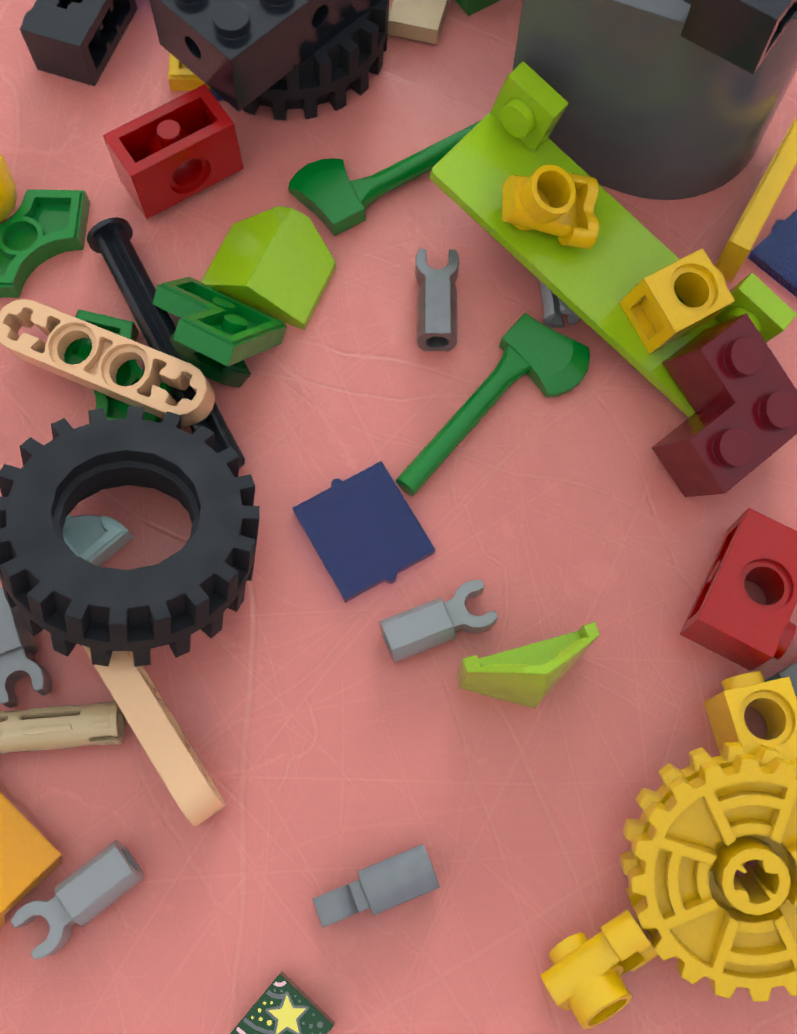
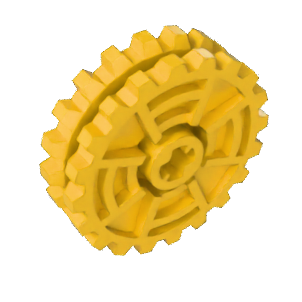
M725 742L721 755L710 757L702 747L689 751L690 765L679 770L668 763L658 772L663 784L659 789L653 791L642 788L636 797L637 803L643 809L640 819H626L623 834L632 845L630 851L620 854V862L623 874L627 875L629 879V887L626 888V892L642 929H646L651 935V944L663 961L672 957L677 958V969L680 976L694 985L705 976L710 978V986L715 995L730 999L737 987L746 988L753 1002L769 1001L772 988L784 986L792 997L796 996L797 758L791 761L782 759L780 752L775 748L761 744L753 756L752 754H746L744 747L739 742ZM756 860L754 867H752L748 863L745 864V867L749 871L748 873H746L747 871L742 864H744L746 861ZM738 869L739 871L744 873V875L735 876V873Z

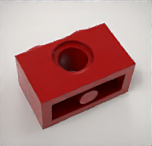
M206 84L103 135L120 181L146 219L244 169L234 122Z
M748 508L728 528L680 635L750 671L772 658L780 659L790 646L796 632V625L789 622L797 603V531ZM745 581L753 582L763 590L766 596V605L756 603L748 596L745 590Z

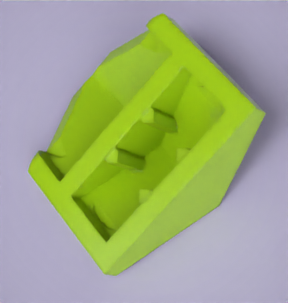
M276 206L232 224L201 282L284 323L305 330L336 269V262L308 216L294 208Z
M596 622L582 625L576 632L479 659L477 655L463 658L457 674L460 688L535 709L600 636Z

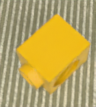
M701 248L643 278L619 304L648 353L651 354L707 324L735 302L727 288L723 274L712 264L705 250ZM676 294L682 298L685 305L678 300Z
M761 671L733 676L721 681L724 691L704 701L720 755L725 742H739L744 747L746 754H752L753 756L761 744L775 748L780 752L782 759L791 761L797 758V698L789 677L765 682ZM746 707L756 709L764 717L767 724V733L764 740L754 736L748 730L744 719Z

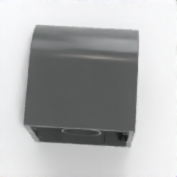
M523 0L513 70L524 61L569 103L548 138L590 177L596 178L599 185L647 199L677 200L691 198L711 192L730 182L748 165L754 156L797 71V16L755 73L751 74L681 37L691 7L690 4L683 0Z

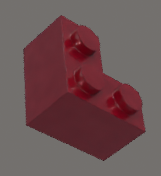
M747 313L705 329L662 362L695 412L652 447V450L684 497L725 494L797 434V390Z

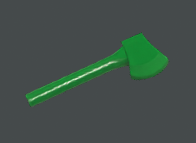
M480 121L373 175L349 181L343 159H320L308 163L298 170L290 180L288 185L289 193L311 210L336 236L365 221V210L379 197L431 171L433 166Z
M524 313L501 338L499 348L504 352L493 372L396 478L397 485L408 495L414 496L504 393L525 375L531 378L546 398L557 397L573 390L581 383L588 370L590 360L589 347L550 329L527 313Z

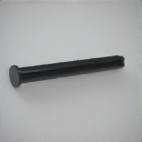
M119 217L100 221L88 232L87 242L94 252L102 254L150 348L185 361L169 340L176 330L167 311L152 305L156 289L130 241L133 235L130 223L126 219ZM190 385L186 390H179L170 386L177 402L182 398L192 401L196 395V392ZM214 402L213 409L206 419L197 424L190 425L193 433L202 425L213 431V450L219 453L232 447L240 456V469L245 464V458Z

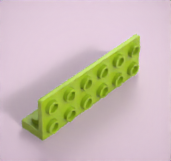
M523 61L507 76L491 111L433 166L429 175L430 180L687 417H691L695 413L662 362L705 329L745 313L748 314L765 342L783 332L797 316V313L757 276L750 273L729 290L735 302L707 324L649 354L619 302L643 278L680 259L598 184L599 191L594 206V214L599 221V233L595 244L590 249L564 246L559 243L557 236L536 230L522 231L513 224L503 222L502 187L510 175L530 176L541 166L556 165L567 173L589 176L548 138L569 103ZM676 294L678 300L685 305L682 298Z

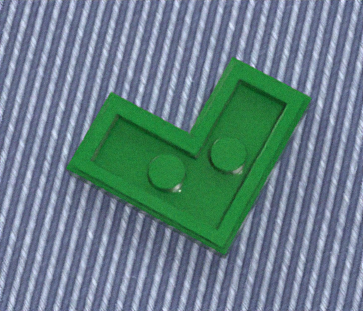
M191 277L157 285L152 304L181 318L178 320L173 340L226 366H231L280 345L287 328L283 321Z

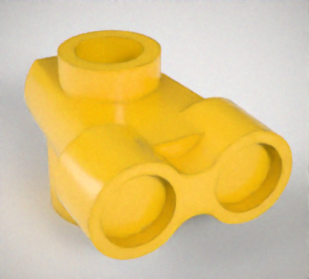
M556 165L541 166L530 176L510 175L502 187V221L513 224L522 231L536 230L557 236L559 243L564 246L590 249L595 244L599 233V221L594 214V206L599 191L598 181L594 177L567 173Z
M628 909L601 926L602 931L591 939H588L584 932H579L562 940L548 954L553 966L540 975L555 1003L566 1012L571 1009L583 1030L593 1028L607 1021L627 1006L633 996L621 979V976L630 970L633 973L658 956L650 939Z

